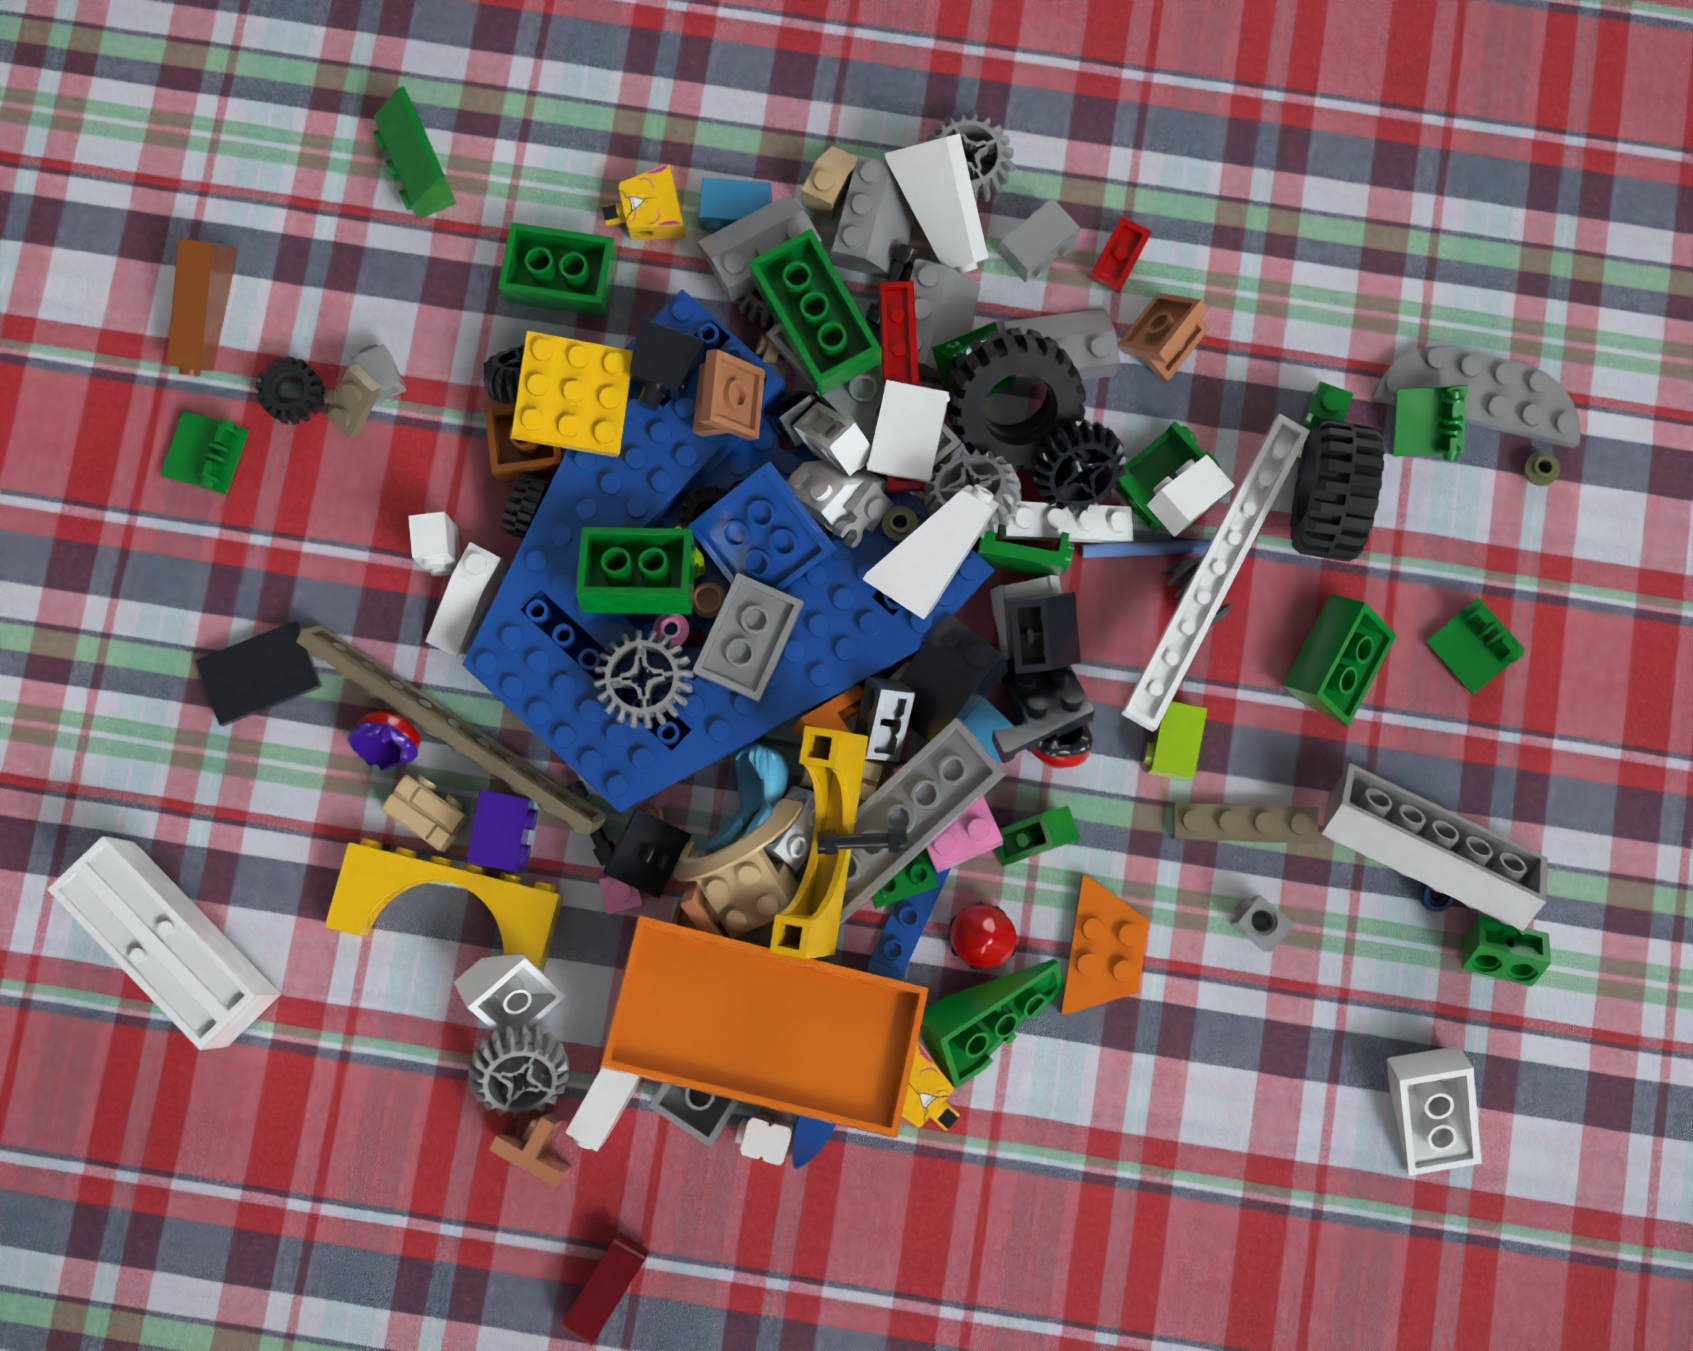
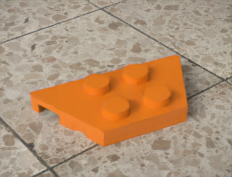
M1082 875L1060 1009L1062 1014L1073 1013L1132 995L1139 991L1149 920L1086 875Z

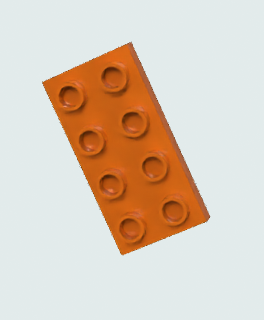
M643 916L637 918L599 1065L600 1068L886 1137L898 1136L929 988L810 958L802 959L769 952L770 948Z

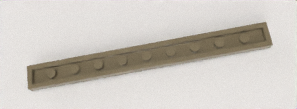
M321 625L301 631L296 643L307 649V653L311 657L325 661L335 668L338 675L354 680L364 687L363 689L368 695L381 698L390 704L394 711L420 724L424 732L441 738L450 744V748L454 752L468 756L477 762L484 772L497 775L506 781L514 792L527 795L537 802L540 809L549 814H555L566 821L568 827L573 831L588 836L604 824L608 816L606 813Z

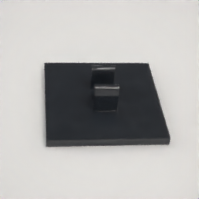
M635 808L603 873L659 899L691 834Z

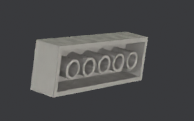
M1351 763L1348 764L1329 793L1322 835L1328 837L1333 842L1358 851L1370 860L1387 865L1403 876L1414 878L1428 885L1436 892L1445 893L1463 902L1467 907L1478 909L1496 918L1499 922L1511 925L1521 931H1524L1546 903L1547 857Z

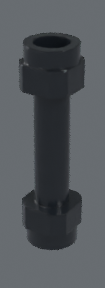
M900 243L891 258L895 261V264L886 282L902 281L907 269H913L915 258L919 252L908 245ZM879 298L876 304H870L865 318L866 321L880 327Z
M583 780L566 787L589 802L588 799L591 795ZM601 827L591 833L590 837L596 847L593 849V852L600 865L604 866L607 865L616 845L613 840H608Z
M887 828V833L836 835V830L817 832L818 854L837 855V850L867 848H888L889 853L907 851V829Z

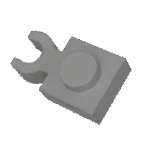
M865 479L844 506L849 515L846 519L838 521L832 532L843 538L849 531L843 543L855 548L862 540L863 530L867 529L873 532L893 503L873 482Z

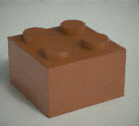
M501 402L484 404L491 472L497 481L502 483L518 480V476L522 472L539 478L554 476L566 453L565 448L510 439L515 404L512 402L507 404Z

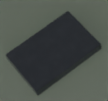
M297 621L285 624L196 660L220 726L224 727L323 687L312 657L307 653V649L296 643L302 631Z

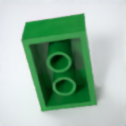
M511 222L498 289L507 303L607 318L618 258L615 240L612 237Z
M582 527L576 595L582 613L692 614L696 557L692 529Z

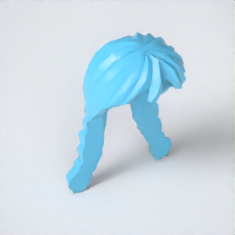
M754 743L743 747L735 756V775L737 777L740 806L723 829L708 841L706 848L719 851L729 844L735 834H738L742 827L749 822L751 814L756 811L758 812L749 824L746 835L756 829L772 813L787 788L790 776L787 761L776 749Z

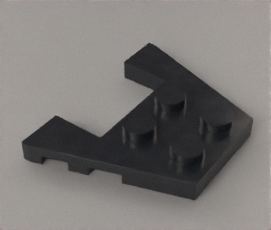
M1005 660L1008 671L997 684H1003L1023 725L993 730L992 743L1002 763L1015 759V754L1024 749L1030 752L1040 747V741L1053 735L1059 738L1093 721L1095 710L1071 666L1048 671L1015 674L1009 669V660Z

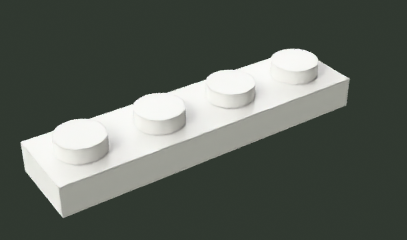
M1021 501V504L1017 505V515L1009 516V526L1000 524L1001 539L1058 541L1061 533L1066 532L1069 533V542L1124 543L1133 541L1132 511L1129 506L1089 505L1087 511L1078 506L1076 511L1072 513L1068 506L1063 510L1058 509L1056 503L1049 505L1044 502Z

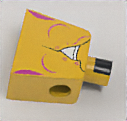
M670 164L660 166L620 182L618 187L622 202L602 206L606 226L627 223L631 240L678 239L686 237Z
M917 1041L902 1117L919 1128L931 1117L944 1131H947L960 1116L945 1101L955 1089L923 1046Z

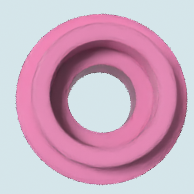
M662 614L656 619L653 626V631H656L658 634V643L665 635L671 638L668 648L677 644L681 646L689 636V624L681 614ZM670 623L676 624L678 626L677 632L674 635H667L664 632L666 625Z

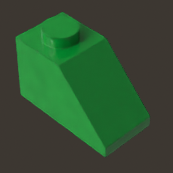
M1320 381L1309 396L1299 425L1310 430V434L1312 433L1313 426L1322 420L1329 419L1344 422L1354 393ZM1308 436L1296 458L1302 461V454L1307 444Z
M1069 806L1043 812L999 829L1003 838V845L997 847L996 851L1003 867L1080 840Z

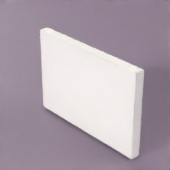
M887 380L884 385V394L871 453L866 464L867 471L930 483L933 478L932 472L946 407L950 400L949 392Z

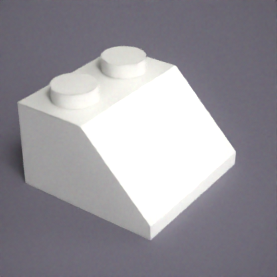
M823 460L803 462L786 481L810 515L831 532L838 521L846 519L849 515L844 506L865 479L873 482L882 492L888 487L886 480L864 468H860L851 476H848Z
M523 954L481 958L453 982L466 1007L492 1030L495 1029L500 1033L506 1032L508 1024L513 1030H520L522 1024L525 1023L529 1029L566 997L565 993Z

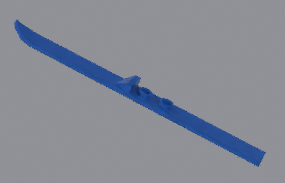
M928 854L939 887L896 902L867 965L866 973L901 981L951 868L937 873ZM799 1116L792 1144V1162L796 1170L804 1167L822 1150L836 1124Z

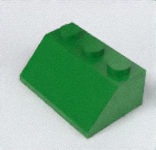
M405 87L397 88L374 115L378 130L373 131L381 151L387 149L391 156V159L387 160L386 164L394 181L400 179L404 189L399 190V194L406 209L410 210L413 208L418 218L422 219L453 206L457 202Z
M1330 594L1325 605L1321 608L1312 630L1304 640L1296 660L1288 670L1282 686L1298 701L1349 727L1397 635L1365 602Z

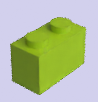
M1174 701L1170 702L1158 728L1154 731L1152 743L1147 742L1145 746L1143 763L1148 764L1146 773L1185 782L1195 778L1207 708Z

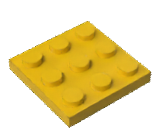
M527 331L510 439L618 458L633 351Z

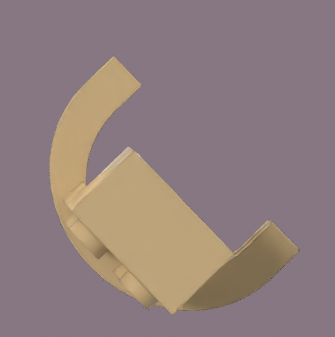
M789 799L778 801L769 817L756 829L732 845L708 856L697 858L700 851L691 852L695 844L693 841L688 842L684 847L673 870L674 878L679 882L696 880L731 938H735L773 921L775 914L785 910L796 895L799 885L786 863L782 862L773 866L763 847L781 835L796 820L803 807L802 802Z

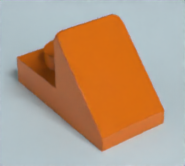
M856 685L801 717L792 728L795 735L803 737L805 726L851 733L844 721L859 712L857 706L862 700V689L859 685Z

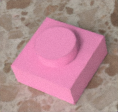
M612 877L599 879L608 915L644 906L640 890Z

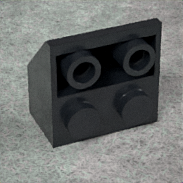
M1074 591L1003 599L1009 669L1015 674L1048 671L1081 663Z

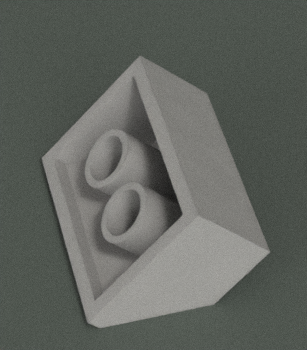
M858 155L832 248L833 266L888 279L895 264V261L891 259L895 250L898 249L900 243L908 245L916 216L887 162Z
M787 194L697 242V245L731 303L757 289L750 276L748 265L750 260L811 228L820 244L821 238L805 210Z
M915 258L910 280H914L919 376L941 381L931 347L970 332L981 286L950 266Z
M1105 308L1003 322L1004 335L1008 334V328L1019 327L1022 334H1026L1028 329L1039 331L1043 338L1051 337L1058 343L1061 349L1066 351L1082 380L1115 376L1120 366L1115 329ZM1016 374L1011 376L1013 389L1045 385L1041 378L1034 375Z

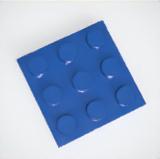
M770 461L687 526L689 529H692L693 535L731 584L736 573H739L782 591L836 550L835 546Z

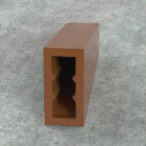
M178 238L166 365L179 367V374L200 376L201 370L213 371L237 257V248Z

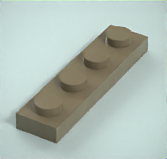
M1174 803L1173 839L1317 844L1318 807Z

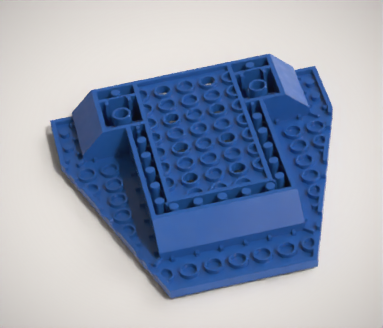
M683 289L674 296L651 322L704 339L707 351L719 349L765 370L759 439L746 440L730 433L704 437L693 433L699 368L682 397L675 399L663 395L657 411L645 409L637 404L643 387L633 384L630 377L618 458L567 449L462 664L619 813L630 809L666 787L694 774L699 769L711 765L757 740L760 736L780 725L782 726L792 721L804 712L812 710L860 684L867 676L871 677L880 671L882 672L907 656L917 653L925 639L948 614L954 616L995 570L971 548L932 612L923 620L863 580L865 574L901 543L890 540L884 534L882 519L873 532L867 529L863 530L862 540L855 548L843 543L849 531L842 538L828 530L825 534L836 550L781 591L804 601V605L760 703L693 674V678L682 681L693 687L692 692H680L679 694L688 701L687 705L681 706L675 702L673 707L679 715L674 718L668 710L664 712L665 725H661L655 716L651 717L653 724L651 729L645 728L643 718H640L637 728H631L630 715L622 724L616 721L620 709L613 714H607L605 708L611 700L600 703L597 699V696L606 689L594 687V681L605 678V676H601L594 671L596 666L607 667V663L600 658V654L603 652L612 656L615 653L609 646L611 641H614L619 648L625 645L621 639V635L624 633L633 642L636 641V630H641L644 640H648L649 633L653 630L656 619L662 614L582 613L576 595L582 527L675 528L678 525L680 526L679 511H681L683 500L687 499L690 492L697 491L698 487L717 485L718 488H725L730 492L735 485L741 484L769 461L782 478L787 481L803 462L821 460L812 454L804 442L790 451L779 447L778 441L780 437L766 414L790 397L786 394L785 380ZM636 336L624 348L625 350L634 351ZM864 464L862 468L867 470V465ZM888 487L883 491L893 503L890 508L905 506L916 514L918 527L930 518L925 506L909 492L888 493ZM708 505L702 508L698 514V517L713 505ZM896 518L893 524L896 528L902 529L906 527L907 522L903 518ZM699 548L698 550L704 558L706 572L694 579L693 590L702 583L711 582L719 585L727 595L731 583L720 571L709 554ZM693 608L692 614H681L689 624V633L694 630L701 631L705 635L706 642L716 617H700L694 612ZM670 623L666 625L664 632L667 635H674L678 630V626ZM686 642L681 645L682 651L676 659L688 656L690 663L681 668V670H693L704 644L696 649L688 647ZM647 652L650 667L663 669L664 671L673 670L666 658L657 653ZM636 653L621 663L615 677L620 676V673L629 672L633 668ZM642 664L643 672H641V678L636 679L633 683L638 682L645 692L647 680L653 679L654 675L649 677ZM667 682V685L660 686L654 691L652 706L667 696L673 682ZM623 687L615 688L621 701L632 707L641 708L637 691L625 690Z

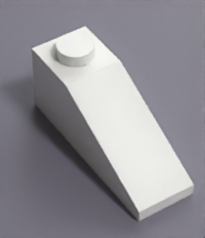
M471 542L468 544L452 573L425 642L456 658L459 657L508 568L502 558Z

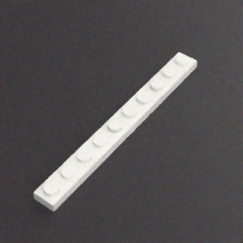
M1279 414L1274 419L1121 713L1125 717L1152 732L1158 728L1310 430L1282 414Z

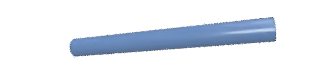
M1212 539L1082 544L1081 555L1082 558L1204 554Z

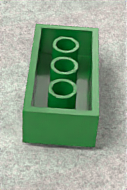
M812 228L748 262L752 281L819 397L882 363L881 347Z

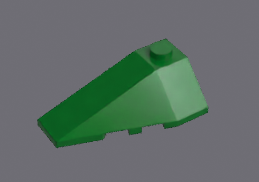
M1051 959L946 996L924 1010L920 1027L923 1040L955 1089L985 1070L993 1062L989 1056L1004 1041L1009 1045L1017 1037L1013 1032L1026 1018L1034 1019L1064 989L1059 963L1055 959Z

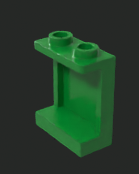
M1176 421L1161 436L1124 465L1126 475L1119 477L1121 487L1113 488L1152 533L1157 531L1163 524L1148 508L1147 504L1156 496L1153 489L1168 476L1174 480L1178 477L1175 472L1188 460L1192 459L1196 463L1205 455H1208L1219 467L1215 457L1209 452L1204 453L1195 443L1196 438L1191 430L1186 426L1181 427Z
M991 530L985 532L983 539L980 536L978 538L977 555L982 557L996 571L1034 578H1043L1049 575L1059 576L1061 572L1066 573L1068 565L1071 564L1074 544L1068 543L1069 533L1066 532L1061 533L1054 551L996 541V533Z

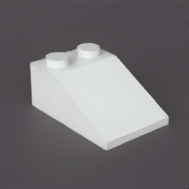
M1454 1046L1387 1058L1390 1094L1408 1175L1481 1164L1474 1068L1461 1048Z

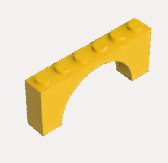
M805 726L799 763L807 768L814 788L815 823L813 840L807 867L796 895L785 910L775 914L769 951L771 953L802 959L835 955L851 849L837 850V855L818 854L817 832L836 830V835L854 834L868 736Z
M361 838L360 845L348 842L325 923L326 928L368 937L379 913L400 893L414 886L430 882L454 883L474 893L490 909L501 932L503 956L523 954L540 971L544 972L564 897L555 893L556 886L535 881L533 888L520 885L521 877L500 872L499 879L485 876L487 869L465 864L464 871L451 868L452 860L431 855L429 862L416 859L417 851L397 846L395 853L381 850L383 843Z

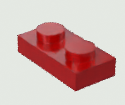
M1121 216L1089 279L1120 294L1152 231Z

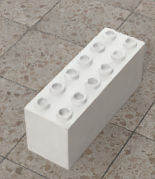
M102 836L47 889L199 1050L228 1047L281 995L133 841Z

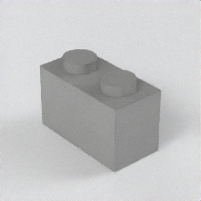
M1052 198L1001 240L998 253L1021 279L1027 282L1033 276L1039 278L1046 273L1052 266L1051 261L1059 254L1064 257L1076 247L1078 243L1076 239L1080 227Z

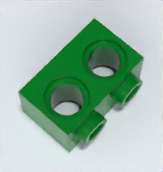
M1478 915L1461 938L1462 969L1532 987L1551 964L1549 933L1529 928L1521 931L1498 920Z

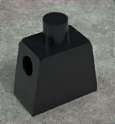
M641 318L630 366L632 383L643 387L637 404L645 409L657 411L663 395L680 399L706 356L707 347L705 340Z

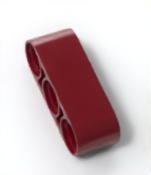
M619 1231L560 1326L592 1346L650 1251Z

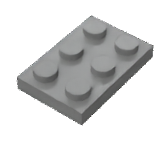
M736 573L692 670L693 674L760 703L801 612L804 601Z

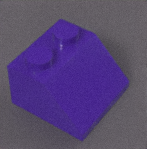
M479 790L466 862L481 867L521 873L522 866H528L531 856V845L527 844L529 830L534 831L537 824L538 810L533 809L534 802L496 792Z

